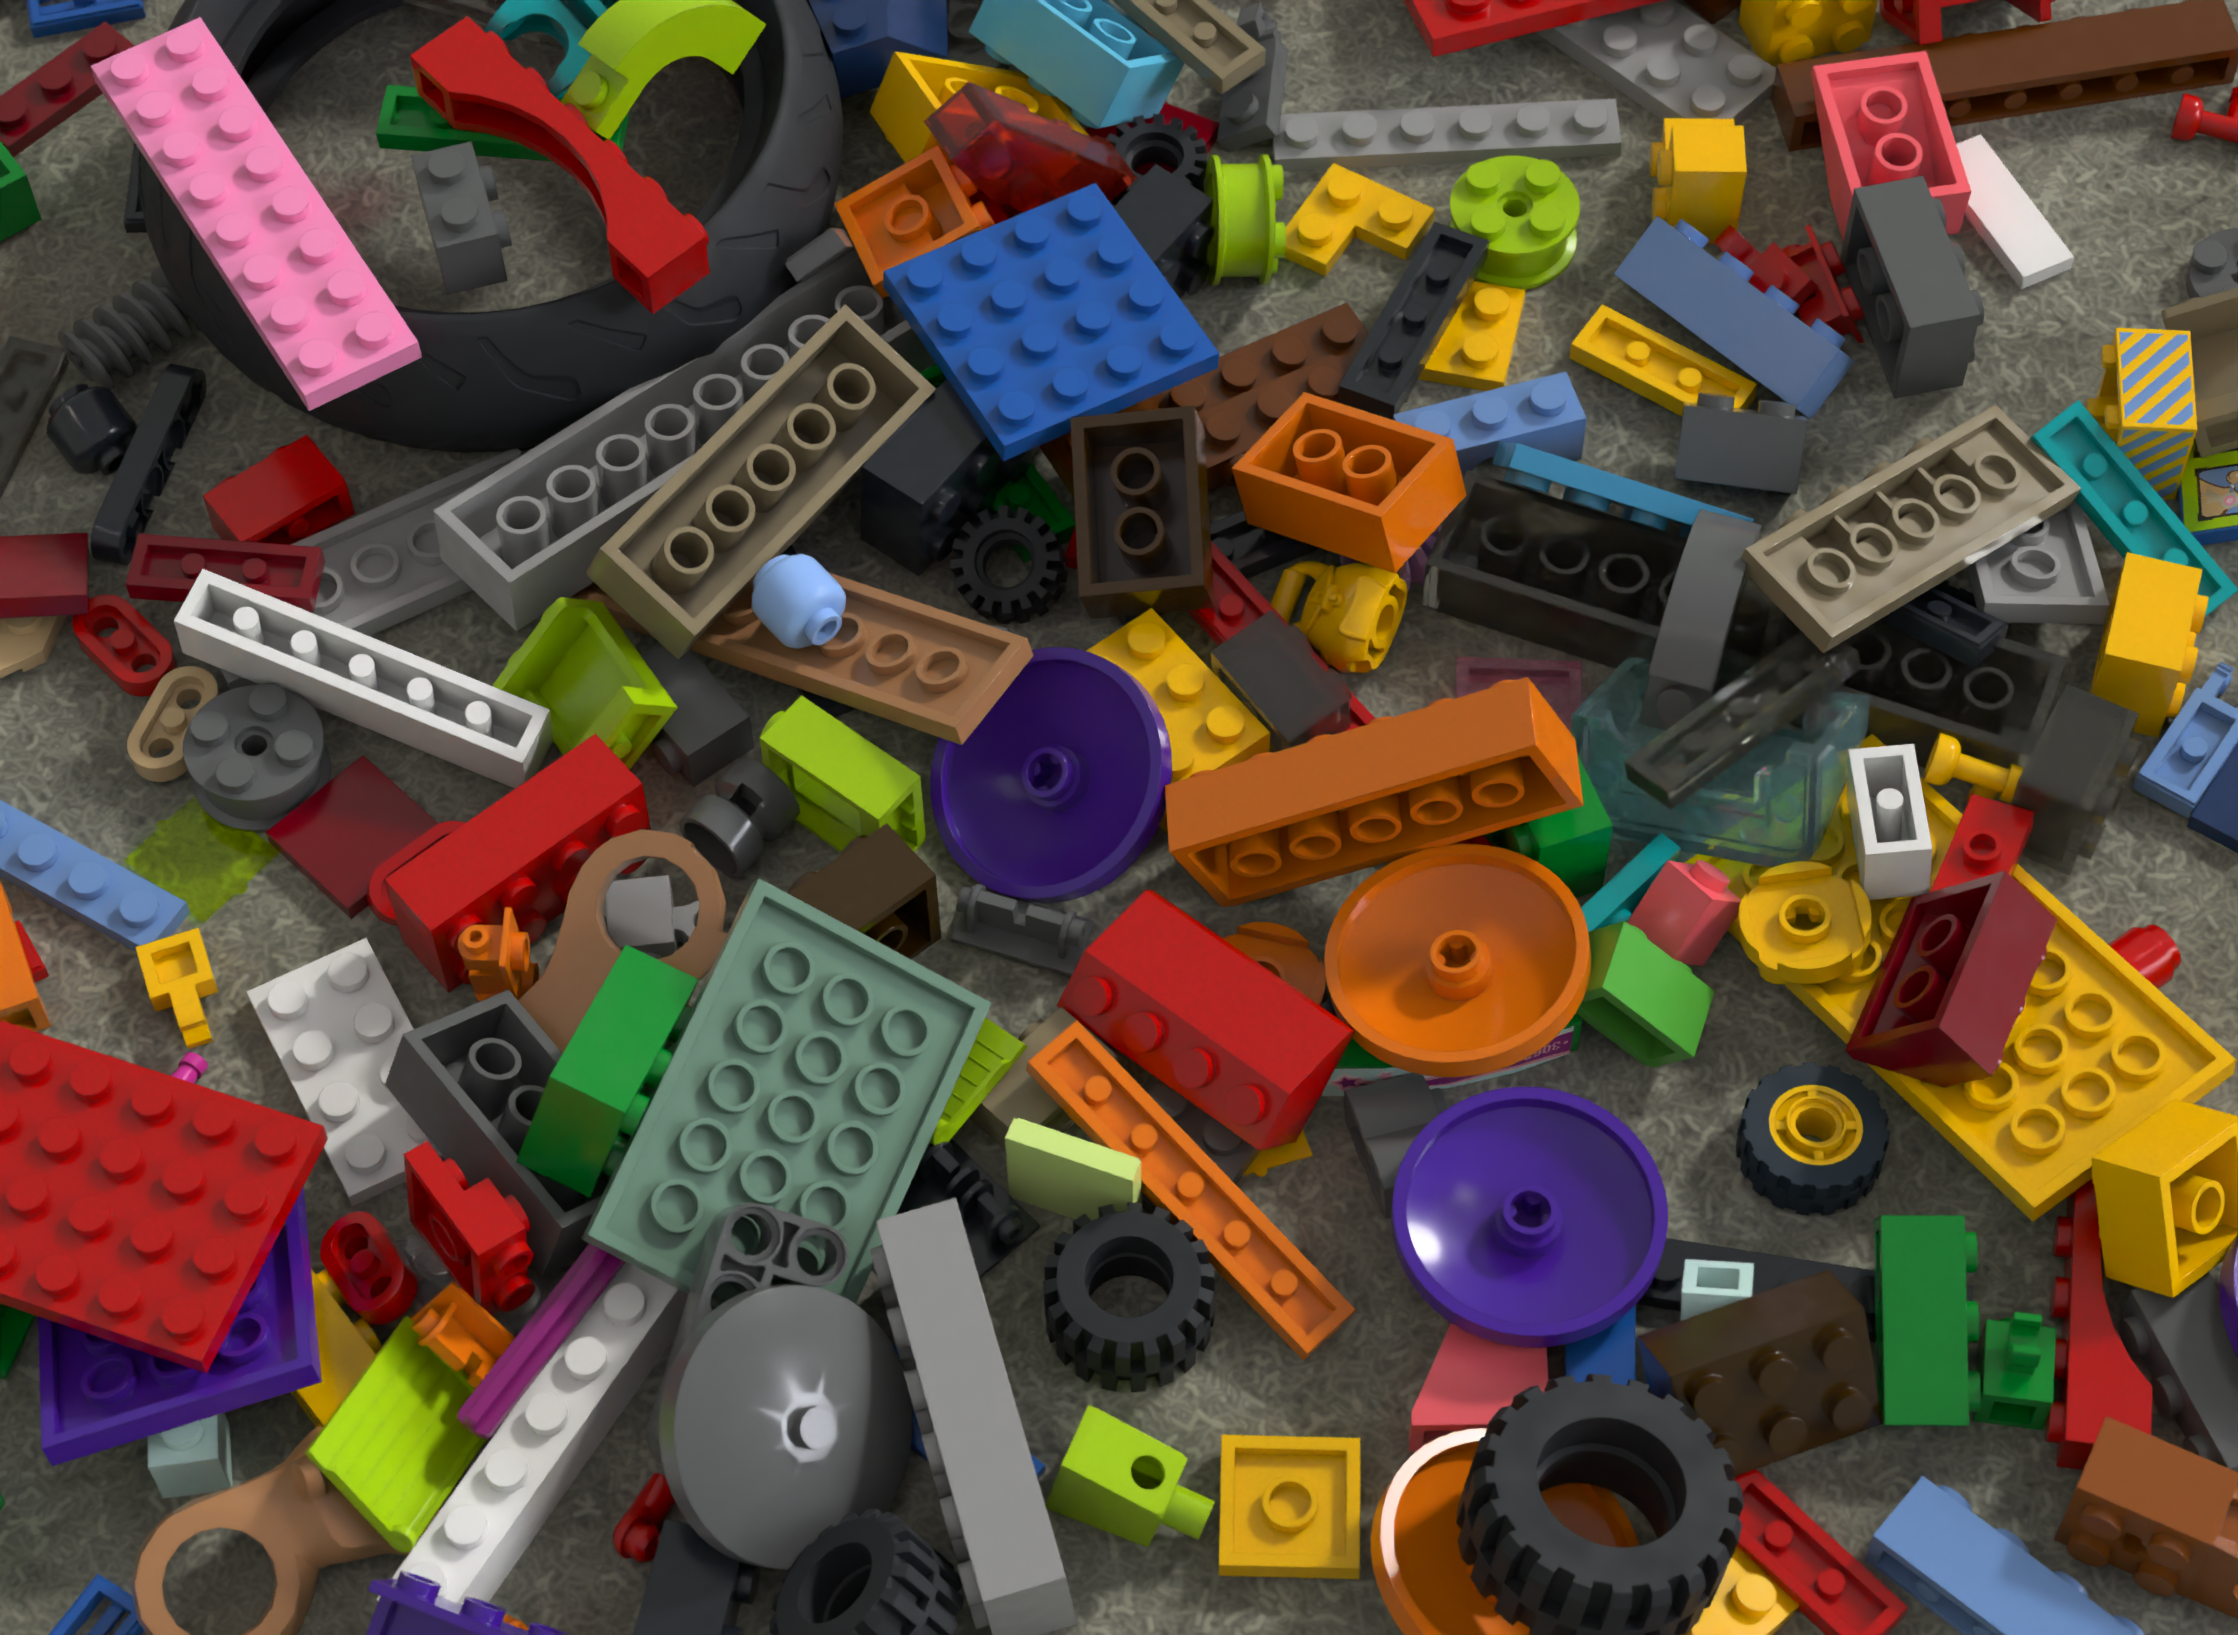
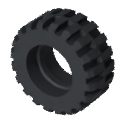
M1587 1374L1585 1382L1575 1383L1573 1375L1548 1380L1544 1392H1542L1539 1386L1527 1388L1514 1396L1511 1406L1500 1408L1489 1421L1485 1435L1480 1438L1458 1504L1456 1523L1461 1528L1458 1544L1462 1560L1467 1565H1474L1470 1578L1484 1598L1493 1595L1498 1600L1494 1610L1513 1626L1517 1621H1520L1531 1629L1529 1635H1683L1699 1622L1704 1609L1710 1607L1739 1541L1743 1526L1739 1519L1744 1508L1742 1488L1737 1481H1732L1736 1469L1728 1452L1724 1447L1716 1450L1713 1447L1716 1438L1713 1431L1700 1417L1694 1422L1684 1414L1686 1406L1669 1394L1663 1400L1647 1392L1648 1384L1629 1379L1627 1385L1611 1383V1375ZM1573 1483L1595 1485L1613 1491L1630 1501L1642 1512L1651 1524L1657 1540L1634 1547H1611L1591 1542L1573 1533L1559 1522L1547 1507L1540 1492L1554 1486Z

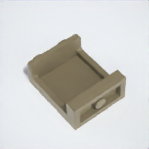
M2237 287L2203 298H2191L2179 305L2168 307L2161 311L2166 330L2190 331L2197 416L2195 441L2201 458L2238 448Z

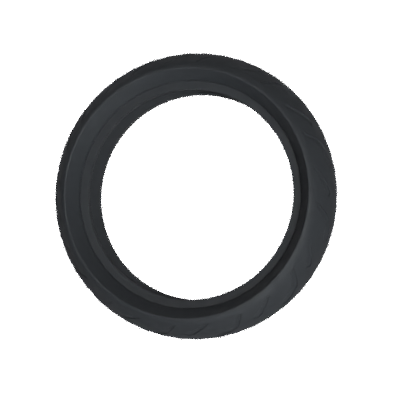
M185 0L176 13L168 31L201 17L266 114L282 88L324 46L359 23L397 6L416 0ZM732 0L764 22L766 26L733 75L717 65L731 84L743 108V120L738 143L729 166L711 197L695 216L709 237L707 252L710 273L654 314L646 309L615 278L554 301L516 309L449 313L417 310L394 305L419 342L422 358L308 411L137 147L138 186L147 234L168 283L190 318L227 360L252 382L268 392L275 393L286 404L334 427L357 433L370 439L411 448L449 452H505L516 448L519 450L532 449L629 388L672 372L696 358L713 354L725 340L748 325L779 295L800 283L795 280L786 267V259L825 232L834 206L841 172L843 115L834 66L830 55L826 51L822 31L806 0Z

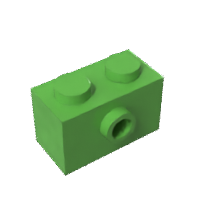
M1625 921L1589 931L1592 957L1591 974L1583 1001L1575 1014L1579 1015L1588 1024L1643 1065L1654 1068L1694 1057L1715 991L1692 974L1691 969L1686 964L1670 957L1648 940L1646 934L1641 929Z

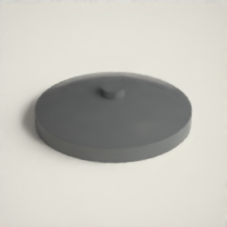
M771 1285L755 1288L725 1301L710 1312L691 1332L679 1350L669 1372L661 1401L659 1444L663 1469L671 1494L689 1525L703 1540L727 1557L756 1567L788 1570L799 1559L798 1555L803 1549L818 1539L819 1533L830 1525L833 1527L837 1526L843 1517L853 1513L861 1516L866 1510L878 1509L883 1514L887 1512L898 1493L906 1472L912 1441V1406L904 1370L892 1343L871 1316L849 1299L826 1289L805 1285Z

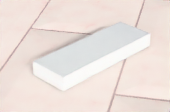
M1980 134L1957 143L1956 145L1971 188L1965 216L2018 287L2023 289L2071 269L2074 256Z

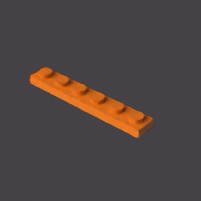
M1077 1020L1028 1061L1026 1067L1028 1074L1095 1144L1139 1158L1141 1161L1142 1193L1156 1207L1170 1211V1222L1173 1225H1176L1183 1219L1193 1228V1242L1203 1240L1209 1251V1263L1213 1264V1267L1303 1361L1352 1318L1356 1309Z

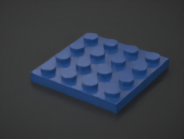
M1096 183L883 272V287L1003 461L1070 433V418L1116 413L1218 368V350Z

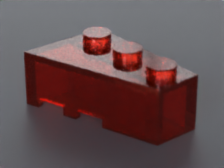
M967 82L924 121L950 160L1009 218L1094 183L1098 185L1109 202H1111L1137 179L1109 140L1097 135L1092 138L1073 130L1067 122L1055 117L1051 121L1030 112L1024 104L971 82Z

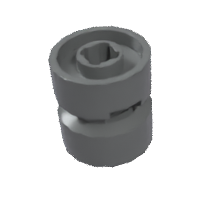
M740 758L715 784L716 795L705 794L679 822L680 832L684 839L692 842L710 865L729 878H740L765 851L764 841H775L800 814L799 804L784 781L772 770L751 758Z

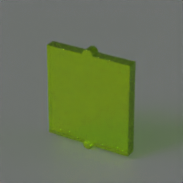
M194 796L170 819L159 820L156 824L157 830L125 859V862L151 883L186 901L189 912L204 923L233 895L245 893L248 889L247 882L277 856L279 852L252 830L237 829L220 823L201 807L196 796Z

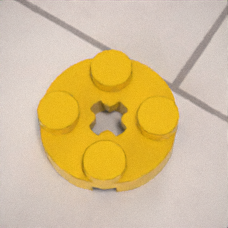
M1812 861L1790 862L1767 870L1758 877V886L1750 891L1748 897L1746 893L1743 896L1739 906V939L1744 952L1758 966L1760 976L1767 982L1773 984H1785L1788 982L1797 984L1821 983L1839 976L1853 974L1863 963V954L1871 938L1872 911L1865 891L1851 877L1850 884H1848L1844 879L1832 875V867ZM1808 914L1811 922H1822L1820 926L1810 931H1801L1792 927L1795 924L1796 915Z

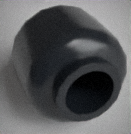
M79 384L66 390L53 401L48 411L51 417L47 423L46 433L77 473L91 474L101 470L104 475H111L118 471L138 426L111 390L99 386L89 388L87 384Z

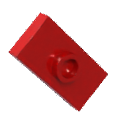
M1971 794L1930 892L2002 871H2006L2012 876L2032 830L2035 812Z

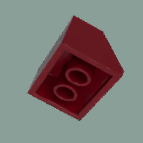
M2006 871L1912 897L1845 1052L1855 1060L1943 1088L1993 1076L1994 1071L2003 1060V1049L2015 1020L2025 1007V996L2037 967L2046 956V945L2057 919Z

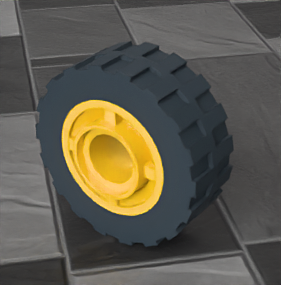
M1803 1062L1801 1066L1794 1067L1791 1064L1780 1067L1777 1073L1773 1075L1768 1073L1760 1079L1756 1090L1751 1089L1746 1098L1736 1142V1157H1740L1741 1160L1740 1170L1744 1178H1749L1752 1182V1189L1761 1197L1763 1195L1773 1201L1772 1205L1783 1210L1786 1207L1795 1210L1796 1214L1808 1216L1809 1213H1821L1822 1216L1834 1214L1835 1210L1841 1208L1847 1210L1856 1205L1857 1200L1861 1196L1866 1197L1873 1189L1875 1179L1879 1178L1890 1136V1131L1886 1129L1889 1120L1886 1110L1882 1109L1879 1105L1880 1098L1873 1089H1867L1862 1084V1079L1854 1074L1850 1076L1840 1071L1841 1068L1829 1064L1828 1067L1818 1066L1816 1062ZM1801 1135H1814L1822 1139L1823 1142H1812Z

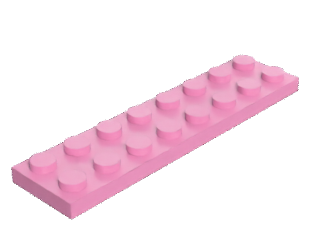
M201 17L91 65L98 87L308 411L422 358L419 342Z

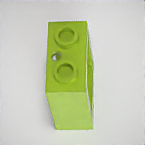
M802 695L785 712L779 711L768 720L759 738L763 765L784 781L794 794L800 807V814L794 821L841 853L853 839L861 835H870L886 823L914 852L926 841L921 778L919 774Z

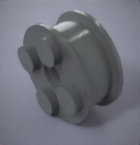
M272 683L248 685L226 691L207 702L192 718L185 732L183 756L188 772L192 777V786L198 804L213 821L228 829L245 833H265L330 781L331 759L324 743V731L317 712L303 697Z

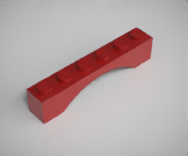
M466 16L410 55L417 93L456 130L487 133L518 142L548 157L572 175L591 197L605 223L613 278L652 314L710 273L707 252L709 237L702 224L689 213L682 215L671 205L664 190L653 178L649 176L642 178L631 168L625 155L613 141L609 139L602 141L592 132L584 116L571 103L563 105L552 95L546 82L534 68L527 67L524 69L513 59L507 46L493 31L485 33L475 22Z
M2092 1179L2067 1197L2066 1217H2056L2052 1242L2053 1256L2065 1257L2064 1277L2054 1276L2050 1296V1317L2062 1318L2061 1339L2056 1338L2054 1380H2059V1401H2053L2045 1423L2044 1437L2045 1442L2057 1443L2056 1467L2083 1470L2106 1416L2150 1435L2152 1420V1385L2131 1360L2117 1334L2103 1292L2102 1244L2099 1238L2100 1228L2097 1202Z

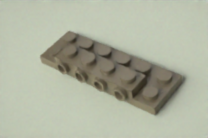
M1995 404L1933 441L1929 437L1919 440L1897 462L1890 464L1886 460L1879 463L1857 485L1851 488L1846 484L1837 487L1823 500L1820 506L1807 513L1805 509L1797 510L1781 524L1777 531L1747 547L1740 558L1747 562L1745 574L1825 653L2071 505L2081 487Z

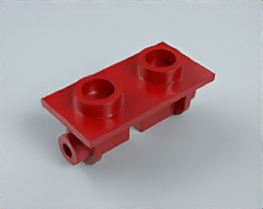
M1809 224L1805 226V229L1810 238V243L1803 246L1792 244L1783 249L1819 286L1813 292L1816 296L1804 301L1798 308L1802 322L1811 327L1818 318L1841 336L1852 332L1858 344L1864 343L1856 324L1857 321L1866 317L1852 286L1849 285L1841 289L1837 280V276L1846 272L1843 262L1832 240L1821 244Z

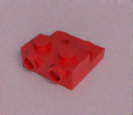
M428 1141L404 1153L410 1222L452 1280L491 1316L500 1310L503 1312L515 1310L526 1303L536 1289L534 1283L528 1277V1266L532 1263L534 1253L526 1243V1232L531 1230L530 1222L517 1199L512 1195L503 1198L489 1178L469 1188L468 1182L456 1162L451 1158L442 1161Z

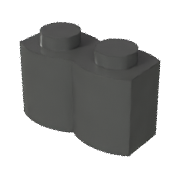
M1416 1073L1344 1090L1345 1120L1358 1158L1365 1168L1374 1198L1385 1219L1391 1218L1395 1180L1408 1148L1429 1122L1448 1109L1441 1089H1430L1424 1076Z

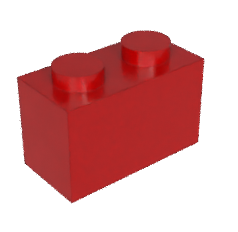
M307 434L288 446L275 449L264 460L236 476L224 479L214 489L203 495L212 527L222 540L291 545L335 526L355 514L345 479Z

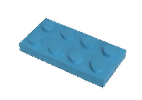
M1499 441L1492 461V465L1507 469L1503 480L1505 482L1548 493L1551 484L1565 488L1562 500L1607 512L1610 503L1623 507L1620 515L1621 519L1652 529L1656 528L1666 531L1669 522L1681 525L1678 537L1686 540L1700 509L1752 523L1754 520L1519 443Z

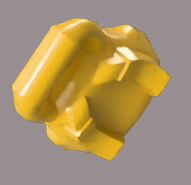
M1304 561L1283 570L1270 605L1306 644H1311L1320 652L1322 660L1329 667L1333 666L1342 673H1368L1381 664L1392 644L1404 612L1407 599V585L1397 573L1360 561L1339 567L1333 564L1329 566L1322 562ZM1310 576L1316 582L1306 599L1301 621L1289 624L1306 582V577Z

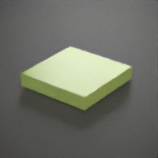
M1013 1118L1005 1136L1009 1195L1012 1198L1075 1220L1086 1214L1092 1221L1099 1218L1098 1207L1113 1204L1114 1211L1117 1213L1128 1212L1127 1202L1142 1203L1141 1161L1139 1158L1020 1118Z

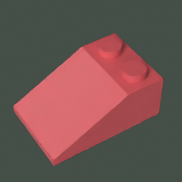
M1920 51L1813 66L1811 76L1830 200L1843 242L1854 188L1924 176L1932 198H1939L1943 204L1947 235L1959 234L1971 195V188L1927 52Z

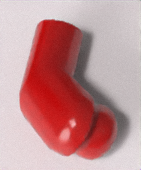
M654 1473L613 1531L612 1544L616 1552L624 1559L633 1558L639 1563H645L655 1557L661 1536L658 1532V1527L676 1503L665 1476L659 1473Z

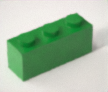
M1880 1215L1873 1220L1876 1385L1883 1423L1878 1426H1969V1412H1979L1981 1406L1979 1371L1968 1370V1343H1977L1979 1339L1977 1301H1967L1966 1273H1976L1978 1245L1976 1233L1965 1232V1215Z

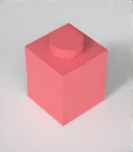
M1667 860L1627 923L1641 929L1646 934L1648 940L1673 959L1688 965L1704 966L1739 914L1741 899L1727 888L1730 879L1715 866L1702 860H1697L1695 864Z

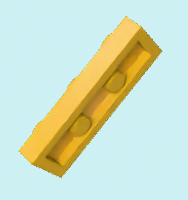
M1603 304L1571 343L1570 359L1680 416L1683 413L1684 402L1697 403L1698 393H1712L1735 397L1733 408L1747 409L1755 399L1757 383Z

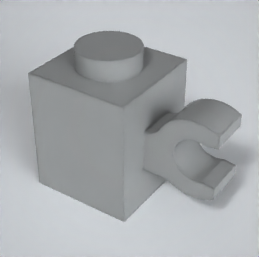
M669 875L616 880L612 882L605 895L608 934L621 951L625 945H628L655 959L670 956L678 950V942L684 944L688 942L697 925L699 900L689 905L675 907Z

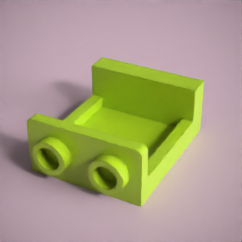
M565 597L558 598L544 611L541 621L521 648L512 654L506 668L493 684L495 688L550 710L552 740L562 755H565L596 734L629 770L678 708L603 602Z

